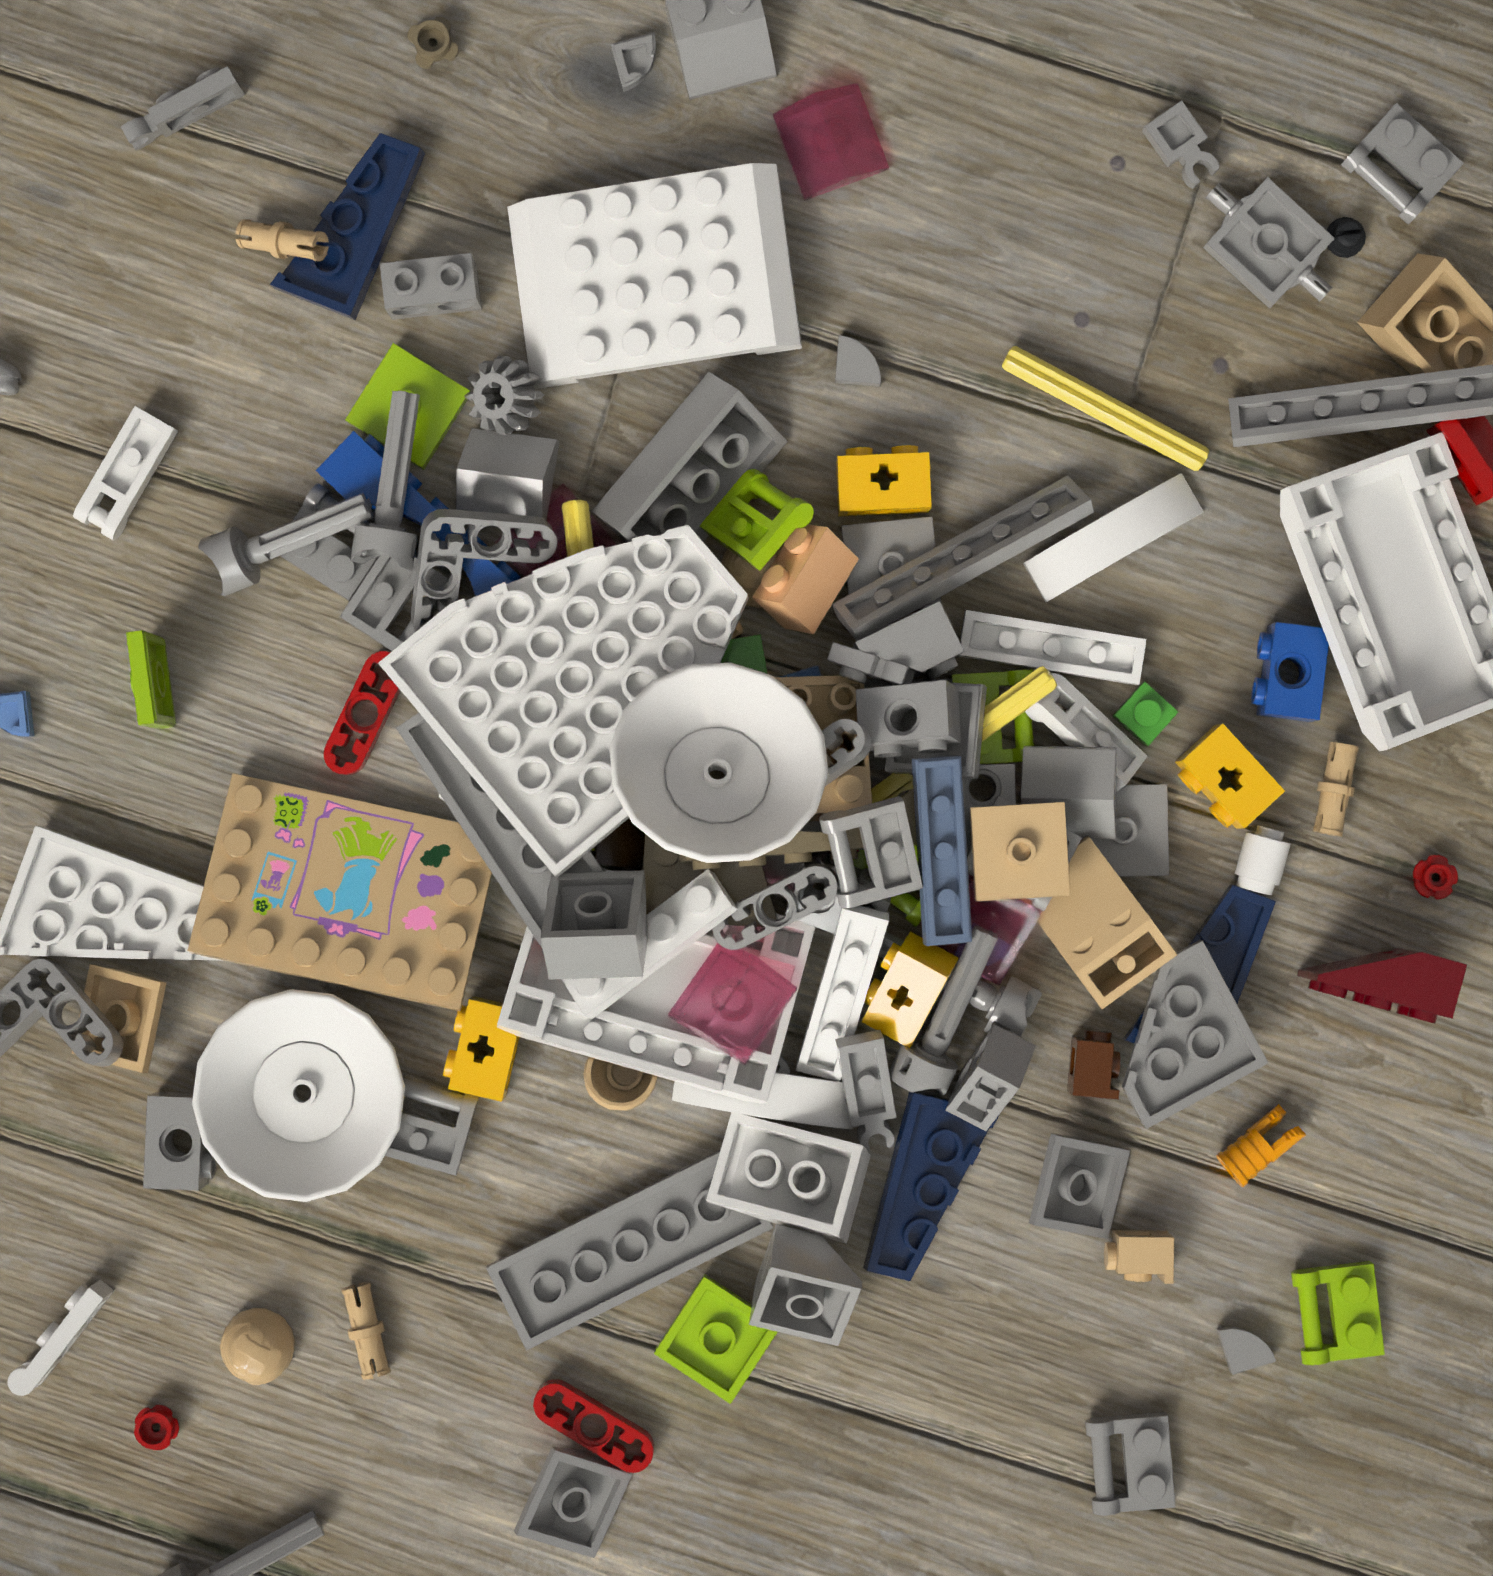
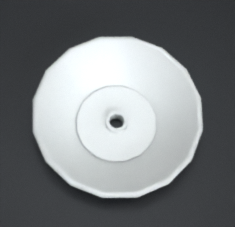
M731 662L690 664L651 681L623 710L609 747L612 786L631 822L665 850L705 863L750 861L789 843L817 812L829 776L825 737L805 701L772 675ZM713 770H719L725 774V777L717 780L713 779L709 773Z
M290 989L251 1000L218 1025L197 1062L192 1106L203 1145L228 1177L264 1197L308 1202L347 1191L380 1165L400 1130L405 1084L395 1047L369 1014L334 994ZM305 1084L310 1088L311 1097L309 1100L302 1101L296 1096L298 1085Z

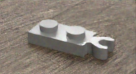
M228 66L221 70L220 68H212L200 74L196 79V83L182 91L175 89L162 94L156 100V105L147 109L149 114L130 120L122 125L121 128L129 143L133 145L135 150H139L152 143L160 135L163 134L165 137H168L243 97L245 94Z
M881 1030L835 1039L848 1117L851 1127L859 1126L857 1137L860 1145H863L870 1152L868 1143L870 1137L875 1134H882L887 1148L893 1147L894 1135L886 1120L896 1118L884 1038Z

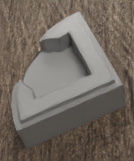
M654 32L611 44L623 92L639 85L650 73L656 58V38Z
M839 335L835 383L880 387V370L872 353L857 340Z
M1235 1326L1216 1328L1229 1371L1232 1375L1276 1362L1268 1345L1254 1333Z

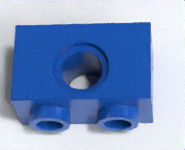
M1275 622L1267 626V632L1260 633L1257 644V659L1263 660L1261 678L1255 677L1251 693V703L1258 705L1257 716L1305 722L1320 720L1329 647L1323 628ZM1283 660H1290L1298 667L1299 676L1293 685L1285 683L1279 676L1278 669Z

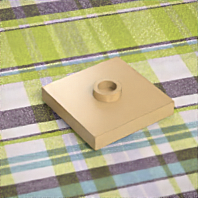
M1065 802L970 808L975 901L1070 896Z

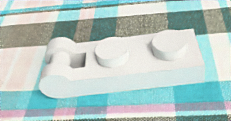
M134 406L77 504L73 517L85 525H88L90 522L101 528V534L113 541L116 540L125 529L129 515L178 431ZM105 494L116 500L110 512L100 507V502Z
M1051 673L1057 683L1056 689L1025 711L1026 714L1036 722H1043L1069 747H1117V791L1129 782L1148 756L1066 678L1057 673ZM1056 703H1060L1066 709L1065 712Z
M102 1280L97 1281L88 1289L81 1285L64 1307L70 1312L59 1325L53 1321L37 1340L36 1344L41 1347V1350L34 1359L26 1361L10 1373L8 1387L11 1392L18 1396H24L41 1385L115 1290Z

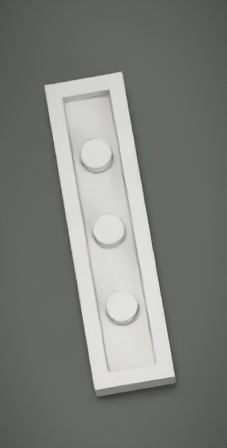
M966 610L964 612L960 643L964 652L959 657L1033 669L1044 666L1052 672L1139 685L1147 639Z
M707 869L646 915L647 949L643 977L562 979L584 1017L593 1019L737 911L738 908L716 874Z
M863 906L842 908L797 1059L796 1071L840 1082L842 1076L835 1039L855 1034L889 922V913Z

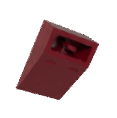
M1396 948L1299 969L1297 976L1310 980L1308 989L1344 999L1349 990L1354 992L1352 998L1354 1002L1391 1011L1392 1004L1395 1003L1398 1004L1397 1014L1435 1024L1438 1015L1453 1019L1467 964L1420 951Z

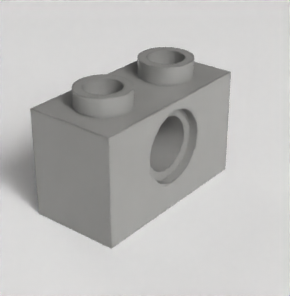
M947 680L856 690L857 723L863 725L868 730L871 737L870 751L874 752L875 757H898L902 755V749L919 747L920 753H940L947 751V744L961 743L959 689ZM915 710L917 713L916 724L912 729L903 732L901 729L903 716L907 712Z
M157 1091L147 1096L143 1188L199 1191L208 1185V1179L214 1178L216 1160L202 1143L192 1106L193 1093ZM176 1129L185 1130L190 1134L192 1147L189 1152L179 1151L175 1147L173 1134Z

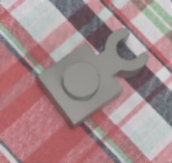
M1182 100L1144 126L1143 134L1167 168L1177 161L1183 166V181L1191 189H1194L1200 183L1199 178L1193 171L1195 165L1205 166L1211 175H1214L1219 170L1217 159L1211 153L1200 150L1199 146L1208 137Z
M834 642L827 659L841 668L840 676L865 684L867 676L894 685L911 684L915 671L910 670L905 665L884 660L875 655Z

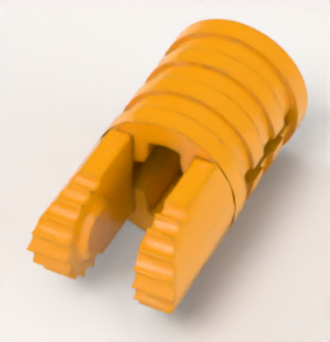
M1279 1104L1248 1128L1244 1135L1236 1139V1142L1226 1147L1225 1151H1220L1216 1155L1224 1169L1242 1188L1248 1184L1250 1179L1257 1176L1258 1172L1268 1167L1267 1165L1270 1162H1275L1281 1155L1306 1136L1299 1126H1295L1293 1129L1291 1128L1271 1146L1262 1137L1271 1128L1278 1125L1286 1115V1111Z

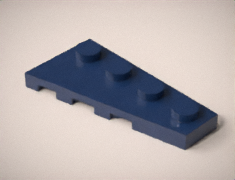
M379 133L347 177V185L334 203L330 201L320 214L322 220L314 229V232L322 231L328 237L329 242L317 241L316 245L329 246L325 259L314 261L295 256L283 273L278 272L270 285L278 291L356 320L421 166L425 152L420 147Z
M1229 885L1188 946L1198 940L1204 942L1234 1000L1238 1004L1276 901L1240 887ZM1145 1008L1123 1038L1124 1040L1135 1044Z
M909 1091L863 1266L866 1271L911 1281L938 1231L937 1225L947 1206L952 1205L959 1192L957 1188L969 1165L974 1164L981 1151L979 1147L988 1130L984 1131L945 1111L949 1102L947 1099ZM998 1117L995 1119V1121L991 1124L989 1128H993Z

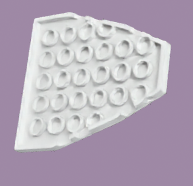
M689 525L668 529L664 534L656 536L648 534L632 538L631 542L604 548L602 545L586 549L533 570V574L509 584L503 582L491 587V591L465 600L463 598L450 603L378 663L556 878L629 818L612 786L609 748L623 710L651 681L690 664L720 663L749 599L746 591Z

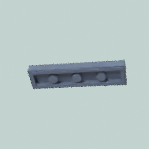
M961 756L913 758L912 775L917 856L923 888L920 889L923 944L934 946L972 942Z

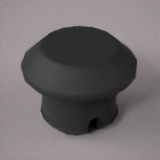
M1338 218L1326 230L1335 238L1327 248L1338 257L1348 258L1355 256L1362 250L1365 244L1366 234L1364 228L1359 221L1353 218Z

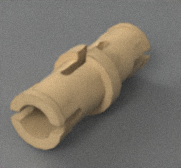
M243 219L237 225L235 233L248 236V239L236 238V243L240 248L270 252L274 258L280 259L296 256L314 261H322L325 259L329 246L316 245L317 241L329 242L326 233L296 229L292 224L282 221L272 225Z
M1329 742L1323 782L1319 781L1317 791L1321 793L1313 832L1343 837L1344 820L1349 797H1354L1355 788L1351 786L1354 766L1359 751L1358 746Z
M370 1282L359 1283L357 1287L361 1303L358 1302L354 1284L341 1289L351 1328L348 1329L349 1340L355 1341L362 1380L374 1378L375 1371L372 1359H374L378 1377L391 1372L381 1333L385 1329L383 1321H378Z

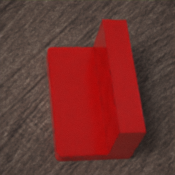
M1479 416L1468 419L1440 421L1426 430L1429 436L1441 432L1444 434L1459 473L1457 478L1477 506L1493 498V428L1486 417Z

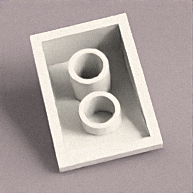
M731 1112L706 1201L778 1225L819 1234L823 1238L847 1244L871 1155L860 1144Z

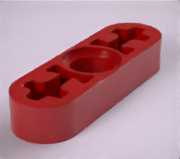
M379 651L372 654L366 660L325 745V763L335 773L352 775L363 769L401 690L390 679H386L379 690L382 693H388L385 702L374 694L362 692L366 683L371 688H375L379 675L373 672L374 667L391 652ZM370 700L377 706L378 717L372 725L363 727L355 722L353 709L360 701ZM347 724L355 732L369 734L366 743L361 739H356L352 752L358 755L355 763L346 762L341 767L338 765L340 757L334 754L337 746L346 747L352 736L343 733Z
M548 1380L537 1390L533 1407L536 1416L543 1423L623 1471L629 1473L640 1472L651 1463L654 1453V1441L649 1432L563 1380ZM557 1391L564 1395L563 1405L571 1410H574L576 1402L584 1405L577 1412L573 1426L565 1423L570 1416V1413L557 1408L553 1413L546 1410L548 1401L543 1398L545 1394L552 1397ZM588 1414H599L606 1420L607 1431L602 1436L591 1438L582 1431L581 1421ZM616 1425L622 1428L619 1432V1439L628 1444L633 1443L635 1439L642 1442L641 1451L645 1454L643 1457L635 1455L631 1460L625 1457L626 1448L614 1441L612 1449L605 1447L611 1440Z

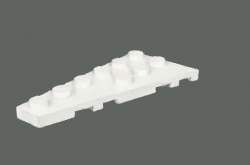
M35 826L0 920V955L224 961L192 954L187 951L204 885L43 826Z

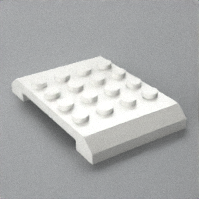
M742 164L530 198L507 207L529 373H536V375L540 376L534 385V389L579 383L578 379L753 352H756L757 355L802 348L777 164Z
M1442 432L1280 490V518L1361 731L1379 752L1493 708V591L1450 481L1451 478L1459 475Z
M602 868V869L604 870V872H614V871H611V870H607V869ZM776 914L778 919L785 917L783 915ZM797 920L738 950L722 947L715 940L713 929H711L593 1019L584 1017L562 979L549 980L543 949L529 928L526 927L497 1022V1028L525 1039L739 1100L767 1104L815 927ZM726 925L723 932L726 935L734 933L737 939L743 938L741 931L745 926ZM757 927V930H761L765 927Z

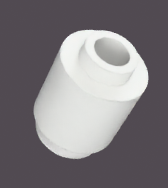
M1257 825L1255 833H1245L1235 874L1239 875L1236 886L1272 895L1274 886L1280 885L1291 843L1282 841L1284 832Z

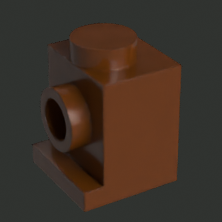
M1084 1030V1038L1072 1037L1067 1091L1071 1095L1119 1100V1090L1111 1086V1079H1118L1120 1072V1052L1114 1051V1043L1111 1042L1112 1032Z

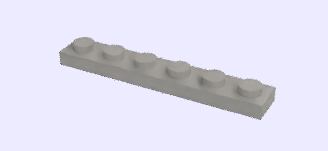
M1493 365L1229 398L1233 447L1493 415Z
M1067 475L833 603L836 617L853 638L859 641L1094 513L1092 501Z

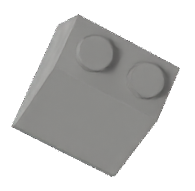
M665 0L666 15L689 100L777 77L761 0Z
M940 601L855 642L853 649L909 667L910 670L915 671V678L926 673L929 680H933L955 669L958 666L955 659L964 652Z
M644 870L563 873L558 878L551 874L540 937L549 980L643 977L647 949L646 882Z
M776 1224L755 1280L749 1325L839 1346L862 1289V1281L821 1235Z

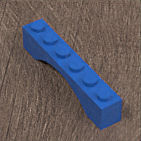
M353 431L315 471L345 499L364 493L366 499L369 498L372 504L371 509L376 510L384 447L371 434L363 440ZM409 471L403 517L422 526L423 520L429 513L437 509L449 508L437 497L429 503L417 491L422 483ZM445 523L442 524L440 531H432L436 533L437 538L441 541H445L447 534H461L464 544H469L467 530L465 534L454 533L451 531L449 524ZM477 536V542H478L479 544H481L482 546L488 547V546ZM463 558L462 567L471 581L475 597L491 591V587L503 582L509 584L521 579L504 561H499L495 566L490 560Z

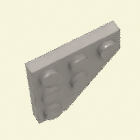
M1198 940L1176 952V957L1156 970L1122 1088L1143 1127L1146 1129L1268 1064L1264 1053L1202 940Z

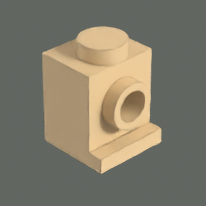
M1112 1230V1242H1105L1104 1247L1105 1269L1115 1270L1118 1274H1124V1280L1148 1282L1152 1280V1274H1157L1164 1284H1174V1237L1168 1231Z

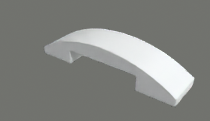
M1180 473L1066 537L1023 564L1044 601L1048 602L1115 562L1199 516L1204 511L1183 474Z
M775 1072L767 1104L743 1101L674 1081L672 1101L762 1118L852 1130L842 1081L837 1082L814 1076L807 1077Z

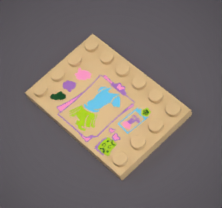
M232 773L187 951L196 955L461 1011L492 872L458 822Z

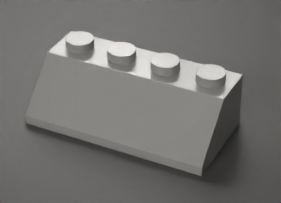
M708 372L591 512L626 543L631 542L632 538L648 534L656 536L664 534L668 529L689 525L704 542L709 535L699 525L747 470L757 469L763 472L788 441L737 388Z

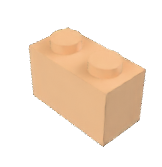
M808 524L806 527L796 528L785 541L771 567L764 573L761 583L752 598L784 629L814 634L859 558L828 527Z

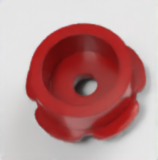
M1430 855L1427 860H1420L1413 869L1414 887L1425 898L1432 896L1436 900L1444 899L1452 893V886L1458 881L1456 867L1450 865L1448 859L1444 856ZM1434 873L1439 875L1437 882H1434L1431 878Z
M158 1404L151 1409L145 1407L137 1414L134 1435L143 1447L152 1450H163L170 1446L172 1439L178 1436L179 1422L176 1418H173L172 1410L165 1405ZM154 1423H158L161 1426L159 1431L153 1429Z

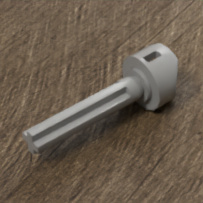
M392 391L375 510V523H369V526H355L350 560L352 562L365 564L376 557L388 555L397 562L400 568L413 571L418 535L405 532L406 529L401 528L400 525L403 519L420 399L419 394L406 391Z
M360 493L248 539L235 526L201 539L198 547L199 550L203 551L213 561L222 579L223 591L221 595L227 596L259 583L261 578L259 564L373 519L372 504L369 498L366 499L364 493Z
M974 926L972 942H967L932 1020L922 1038V1043L914 1041L911 1048L900 1045L889 1069V1075L892 1081L907 1091L913 1093L934 1089L941 1095L946 1094L958 1069V1065L945 1052L952 1041L953 1035L998 940L997 934L985 930L981 926ZM908 1064H910L908 1071L904 1072Z
M885 932L878 956L884 959L893 942L901 946L904 941ZM954 969L951 972L946 984L944 985L943 990L946 989L948 982L954 972ZM1013 976L1010 978L1007 986L1002 985L999 991L993 985L979 980L969 1003L979 1010L988 1011L985 1017L989 1019L984 1029L986 1033H989L995 1024L1005 1030L1015 1032L1021 1037L1028 1024L1026 1018L1032 1015L1043 993Z
M312 1510L199 1572L196 1576H251L324 1536V1528L321 1521L317 1518L315 1511ZM180 1563L158 1576L195 1575L184 1563Z

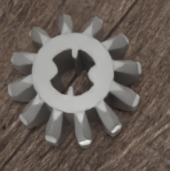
M497 356L494 361H483L478 364L480 374H472L467 377L474 386V390L465 394L464 397L474 401L475 404L468 415L473 418H481L480 428L486 431L496 430V433L500 435H510L514 430L521 431L530 427L529 418L537 417L541 414L534 402L545 395L539 390H534V385L540 376L536 375V373H527L528 363L523 360L513 361L509 356Z

